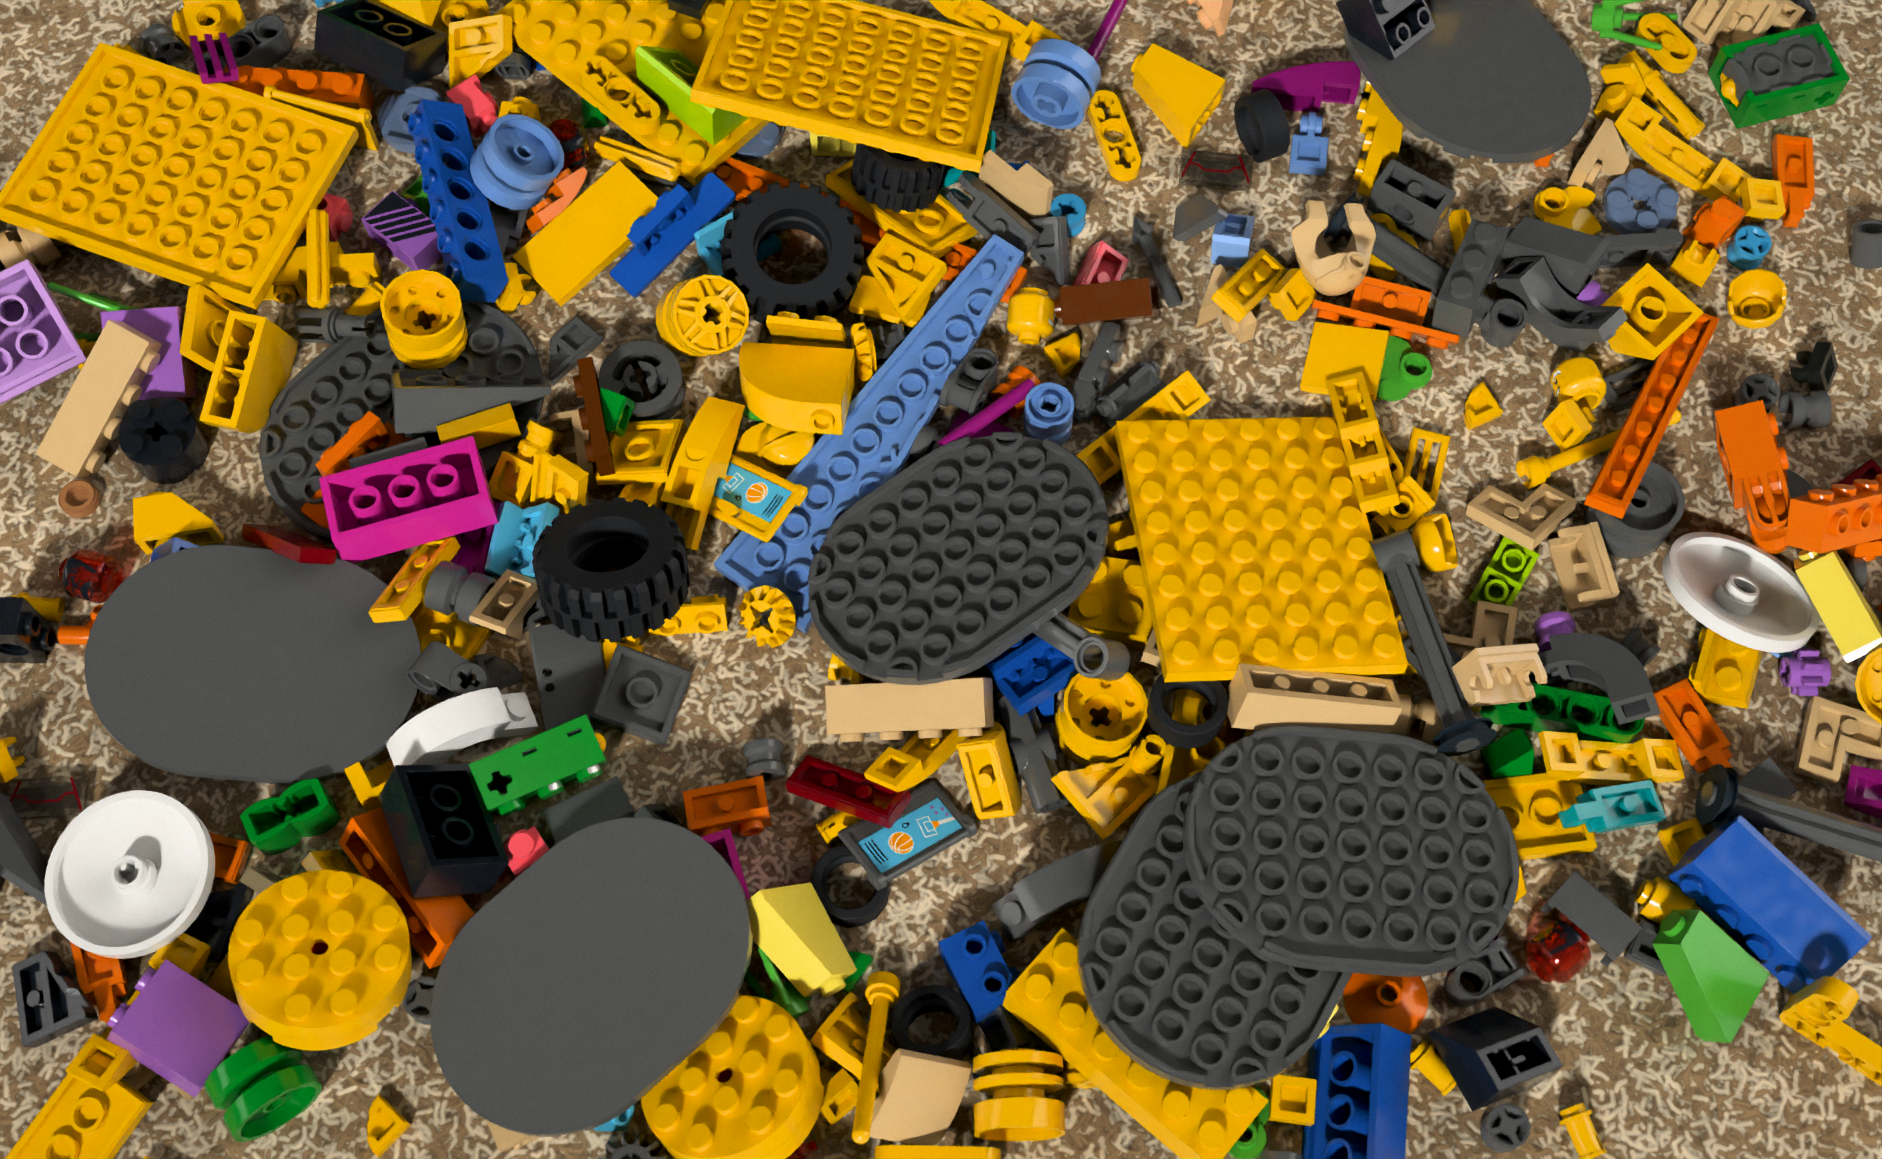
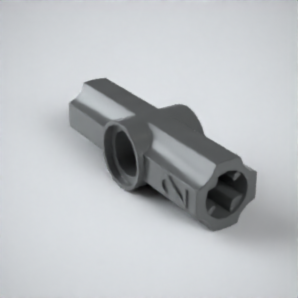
M1004 696L996 700V708L1008 738L1009 752L1011 756L1014 755L1018 768L1015 771L1017 775H1021L1035 813L1045 814L1068 804L1069 800L1051 781L1059 773L1056 766V751L1046 728L1042 729L1036 708L1034 707L1020 716Z

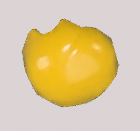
M1762 268L1746 270L1735 277L1730 283L1727 297L1728 315L1731 316V320L1739 326L1750 329L1770 327L1784 312L1787 294L1785 283L1776 273ZM1748 306H1752L1749 312L1745 314L1744 309Z
M1445 513L1430 514L1420 518L1414 525L1411 533L1420 565L1431 572H1443L1456 568L1458 566L1457 552L1448 516Z

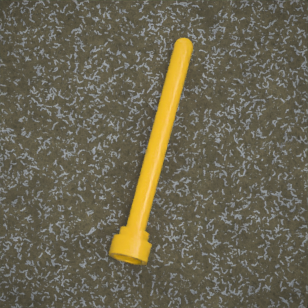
M1676 409L1668 426L1681 420V412ZM1621 429L1548 458L1532 455L1519 460L1516 463V472L1519 477L1527 475L1530 481L1523 482L1526 489L1542 485L1550 477L1551 472L1611 449Z
M887 971L874 972L867 979L865 997L872 1008L852 1129V1138L858 1144H864L870 1138L888 1009L896 1004L899 999L900 980L896 975Z

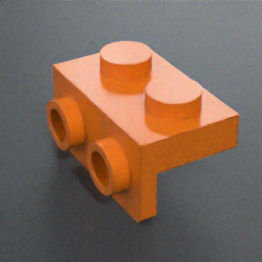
M763 775L682 792L687 817V829L700 837L730 828L732 834L740 833L741 836H753L762 833L764 828L772 826Z

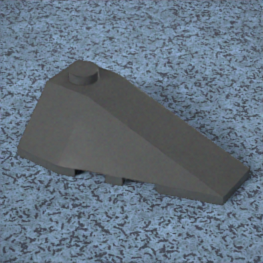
M391 370L395 433H402V436L406 438L425 437L426 433L437 432L436 426L507 403H511L513 407L551 394V386L547 377L500 374L494 376L493 381L486 380V377L477 375V372H463L462 375L455 378H447L442 376V370Z
M0 791V865L3 866L0 870V875L44 905H47L45 899V874L48 862L8 797Z

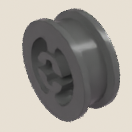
M646 340L625 343L613 350L606 357L600 368L599 387L624 395L635 402L629 422L669 420L676 414L683 403L685 383L680 363L667 347L659 343ZM640 368L652 400L645 402L641 387L636 380L634 369Z

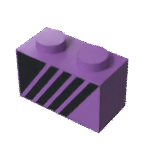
M392 190L361 219L369 237L413 271L428 270L442 256V253H439L437 248L438 236L435 224L431 222L429 217L423 214L418 204L409 197L403 199Z

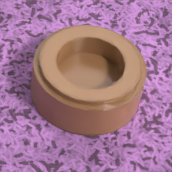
M74 480L62 488L59 493L58 502L62 510L70 517L83 518L89 516L98 508L100 493L91 482L87 480Z

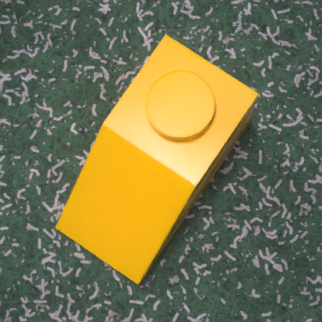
M156 491L144 497L133 498L134 540L145 554H152L154 548L174 537L199 546L224 542L222 532L212 519L173 492Z

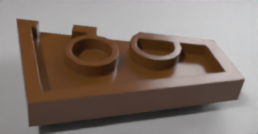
M592 357L577 359L579 375L573 376V382L577 398L584 397L585 407L578 408L582 429L583 431L589 430L591 437L589 440H584L588 463L596 462L600 476L615 474L609 433L606 430L599 378Z

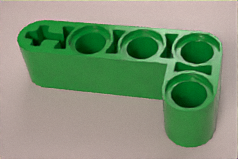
M1531 683L1536 697L1529 702L1482 706L1479 711L1483 718L1491 719L1494 724L1522 728L1539 733L1542 731L1577 733L1578 740L1623 744L1629 743L1643 727L1645 719L1625 723L1627 731L1618 729L1613 723V719L1617 720L1608 694L1602 689L1601 695L1597 696ZM1531 704L1541 705L1546 710L1547 715L1537 713ZM1572 712L1581 713L1585 716L1587 723L1576 720Z

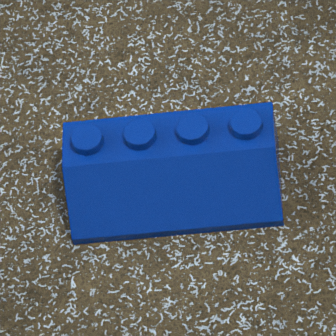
M1741 815L1692 844L1668 876L1681 888L1685 895L1694 899L1713 918L1717 925L1726 930L1745 948L1749 955L1757 959L1778 979L1781 985L1789 989L1793 994L1823 976L1831 977L1868 944L1872 938L1864 928Z
M1383 1023L1330 1026L1327 1032L1314 1042L1308 1053L1307 1078L1317 1079L1315 1119L1312 1126L1303 1125L1301 1154L1304 1156V1159H1405L1411 1035Z

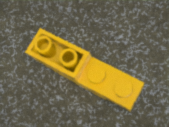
M1367 80L1364 92L1371 93L1369 100L1362 98L1356 119L1363 121L1360 133L1366 134L1361 151L1368 152L1367 159L1359 158L1353 179L1360 181L1357 193L1370 196L1379 168L1385 169L1391 159H1397L1402 140L1403 124L1392 114Z
M329 242L330 288L334 285L344 284L364 288L366 284L370 285L374 281L381 283L382 269L375 253L344 254L339 242ZM307 245L292 249L263 300H275L280 303L289 304L293 303L296 299H307Z
M708 396L690 424L672 464L661 501L667 503L666 515L668 514L678 523L679 529L683 532L685 547L698 551L717 479H725L745 407L743 404Z

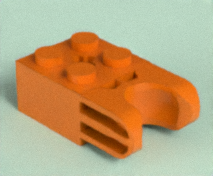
M1763 400L1714 411L1715 441L1734 509L1743 508L1752 543L1769 554L1783 552L1789 547L1785 545L1791 497L1787 486L1788 476L1786 472L1789 469V463L1784 446L1778 447L1776 435L1779 434L1775 414L1774 412L1766 413Z

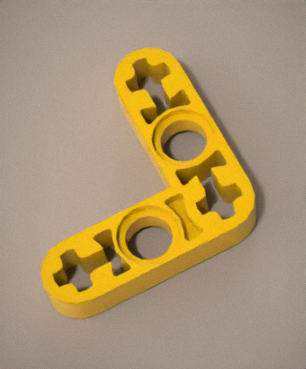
M1823 976L1790 996L1779 1015L1783 1023L1823 1049L1825 1046L1831 1048L1839 1054L1838 1058L1882 1086V1047L1842 1022L1849 1017L1859 999V995L1854 988L1837 978Z

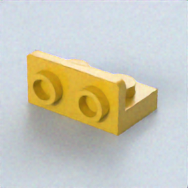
M1702 628L1698 640V648L1701 653L1698 662L1691 664L1689 683L1694 687L1701 701L1748 709L1763 651L1737 644L1709 628Z

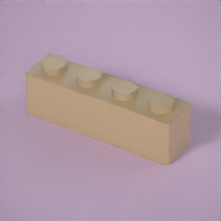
M108 320L35 454L75 477L90 476L91 473L95 474L102 467L106 459V454L103 452L109 441L114 440L119 434V428L123 421L121 419L128 406L140 398L142 393L140 385L145 375L150 374L158 365L161 356L158 352L162 343L122 321Z
M1239 663L1237 672L1226 691L1229 700L1227 713L1231 727L1240 729L1260 730L1283 725H1308L1390 733L1403 709L1392 679L1289 670Z
M992 678L951 679L923 685L869 683L825 686L827 735L840 734V742L864 741V733H879V740L903 739V731H918V739L943 738L944 729H958V737L983 736L982 728L994 727Z

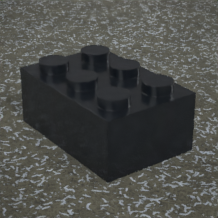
M346 0L317 11L314 51L327 56L333 63L344 64L357 70L358 74H365L366 77H372L385 83L389 89L404 91L411 86L443 73L448 34L374 0Z
M395 765L379 795V800L413 898L491 892L508 865L509 860L491 813L485 805L469 765Z

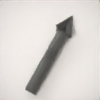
M1134 216L1133 242L1139 243L1168 308L1181 305L1182 301L1151 236L1154 227Z

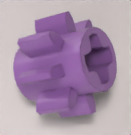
M1801 647L1792 651V657H1783L1779 666L1780 681L1784 687H1791V694L1818 696V687L1829 685L1831 665L1827 657H1819V649Z

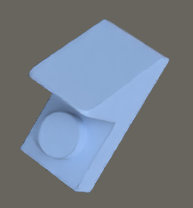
M1228 213V218L1215 225L1211 250L1212 264L1241 268L1248 261L1255 216Z

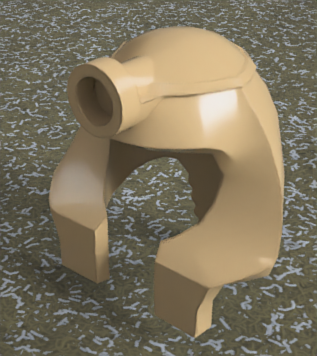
M1308 200L1305 203L1307 213L1305 220L1292 227L1291 231L1292 243L1298 264L1305 279L1320 294L1327 296L1345 294L1358 287L1365 278L1376 238L1374 226L1366 215L1363 204L1346 203L1344 209L1352 236L1344 250L1339 253H1333L1329 250V246L1326 245L1324 236L1321 235V232L1328 227V217L1324 201Z

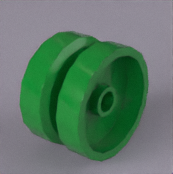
M269 1035L239 1049L210 1073L204 1083L205 1091L215 1108L227 1110L223 1116L224 1123L235 1141H252L274 1132L306 1110L317 1099L322 1091V1084L310 1066L300 1064L302 1061V1051L300 1049L278 1044L273 1041L272 1035Z

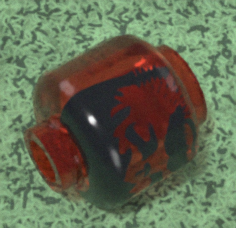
M558 119L546 126L560 141L564 152V167L560 172L569 168L573 173L588 162L590 158L587 131L582 124L570 119Z
M83 548L76 550L69 558L63 560L59 568V578L62 580V586L66 594L73 598L100 604L106 602L115 589L124 582V571L120 568L118 560L112 555Z
M1560 920L1550 921L1527 942V964L1544 982L1567 983L1589 964L1591 951L1587 943L1590 941V938L1573 922L1568 925Z

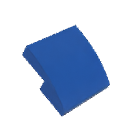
M1030 633L1001 655L982 666L1020 716L1068 686L1071 679L1079 673L1075 668L1072 658L1034 633Z

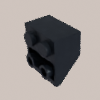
M1339 0L1336 2L1349 34L1388 60L1396 59L1436 27L1425 0Z
M1492 1007L1433 1029L1428 1033L1472 1112L1537 1086L1563 1066L1539 1026L1498 1007Z

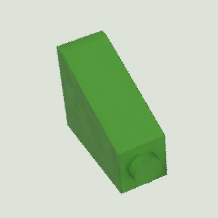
M1672 910L1662 920L1660 931L1652 943L1696 1036L1704 1041L1731 1043L1770 973L1701 910Z

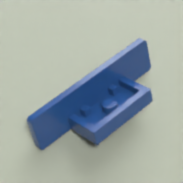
M709 172L689 193L680 184H677L672 190L665 191L658 198L656 206L646 216H640L632 224L630 232L626 236L634 248L610 271L611 277L633 298H637L695 240L694 234L706 223L713 222L736 199L735 193L712 172Z

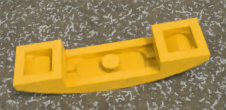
M928 0L954 25L1008 38L1006 53L1024 62L1032 45L1036 42L1052 38L1061 40V36L1031 20L1029 25L1025 26L982 0Z
M1633 96L1614 123L1621 136L1631 148L1653 168L1712 200L1719 199L1724 194L1734 203H1737L1741 197L1740 184L1746 177H1753L1724 157L1717 164L1658 125L1663 116Z
M1187 370L1122 421L1185 420L1211 399ZM1115 426L1076 455L1091 470L1099 485L1122 469L1114 432Z
M968 673V674H966V675H963V676H960V677H957V678H954V679L979 678V677L974 676V675H971V674ZM944 729L943 738L918 739V731H916L900 750L888 747L864 772L865 779L895 792L907 790L925 780L941 767L957 750L956 744L964 741L966 737H958V729Z
M1554 731L1538 733L1546 772L1558 779L1581 784L1614 786L1645 780H1652V783L1673 782L1685 778L1675 740L1642 738L1633 744L1578 740L1577 733Z
M183 933L170 944L158 949L148 963L152 968L158 970L167 959L197 979L212 949L210 945ZM136 990L126 1004L130 1006L140 992ZM108 1026L101 1037L94 1033L65 1071L67 1074L105 1092L119 1081L138 1061L132 1057L130 1051L107 1040L113 1029Z

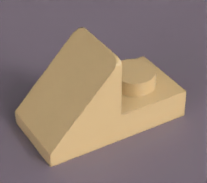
M1605 118L1575 166L1566 187L1579 186L1582 188L1585 182L1592 185L1600 171L1614 178L1624 175L1629 165V157L1612 120Z
M1219 264L1213 269L1199 310L1196 326L1221 316L1225 331L1229 335L1234 334L1240 344L1254 338L1258 321L1252 311H1250L1237 323L1211 299L1212 295L1230 278L1223 266Z
M506 569L469 615V621L520 640L523 633L524 616L539 598L536 579Z

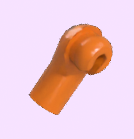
M104 604L93 608L90 612L91 620L85 625H61L57 633L58 642L61 645H86L92 625Z

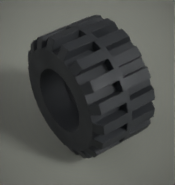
M857 144L851 170V183L856 187L855 191L859 195L865 196V200L870 204L875 203L879 208L892 209L893 212H901V210L915 212L916 208L923 210L928 207V204H933L936 201L946 165L932 161L926 162L916 157L900 153H890L880 148Z

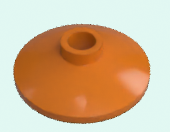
M1352 973L1343 991L1345 1009L1354 1024L1383 1023L1404 1033L1411 1034L1420 1026L1427 1012L1428 996L1420 976L1398 977ZM1381 989H1391L1395 994V1000L1391 1002L1384 1000L1381 996Z

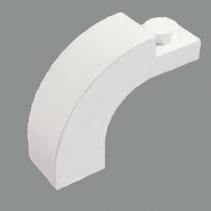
M498 687L486 688L453 697L419 713L403 724L391 736L386 746L394 767L395 765L444 764L452 755L470 745L489 739L527 735L534 732L538 724L525 692L500 694Z

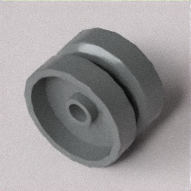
M1650 462L1623 519L1586 505L1583 515L1584 523L1586 525L1590 522L1598 521L1607 553L1625 559L1643 558L1657 551L1683 515L1685 499L1682 487L1673 474L1659 464Z

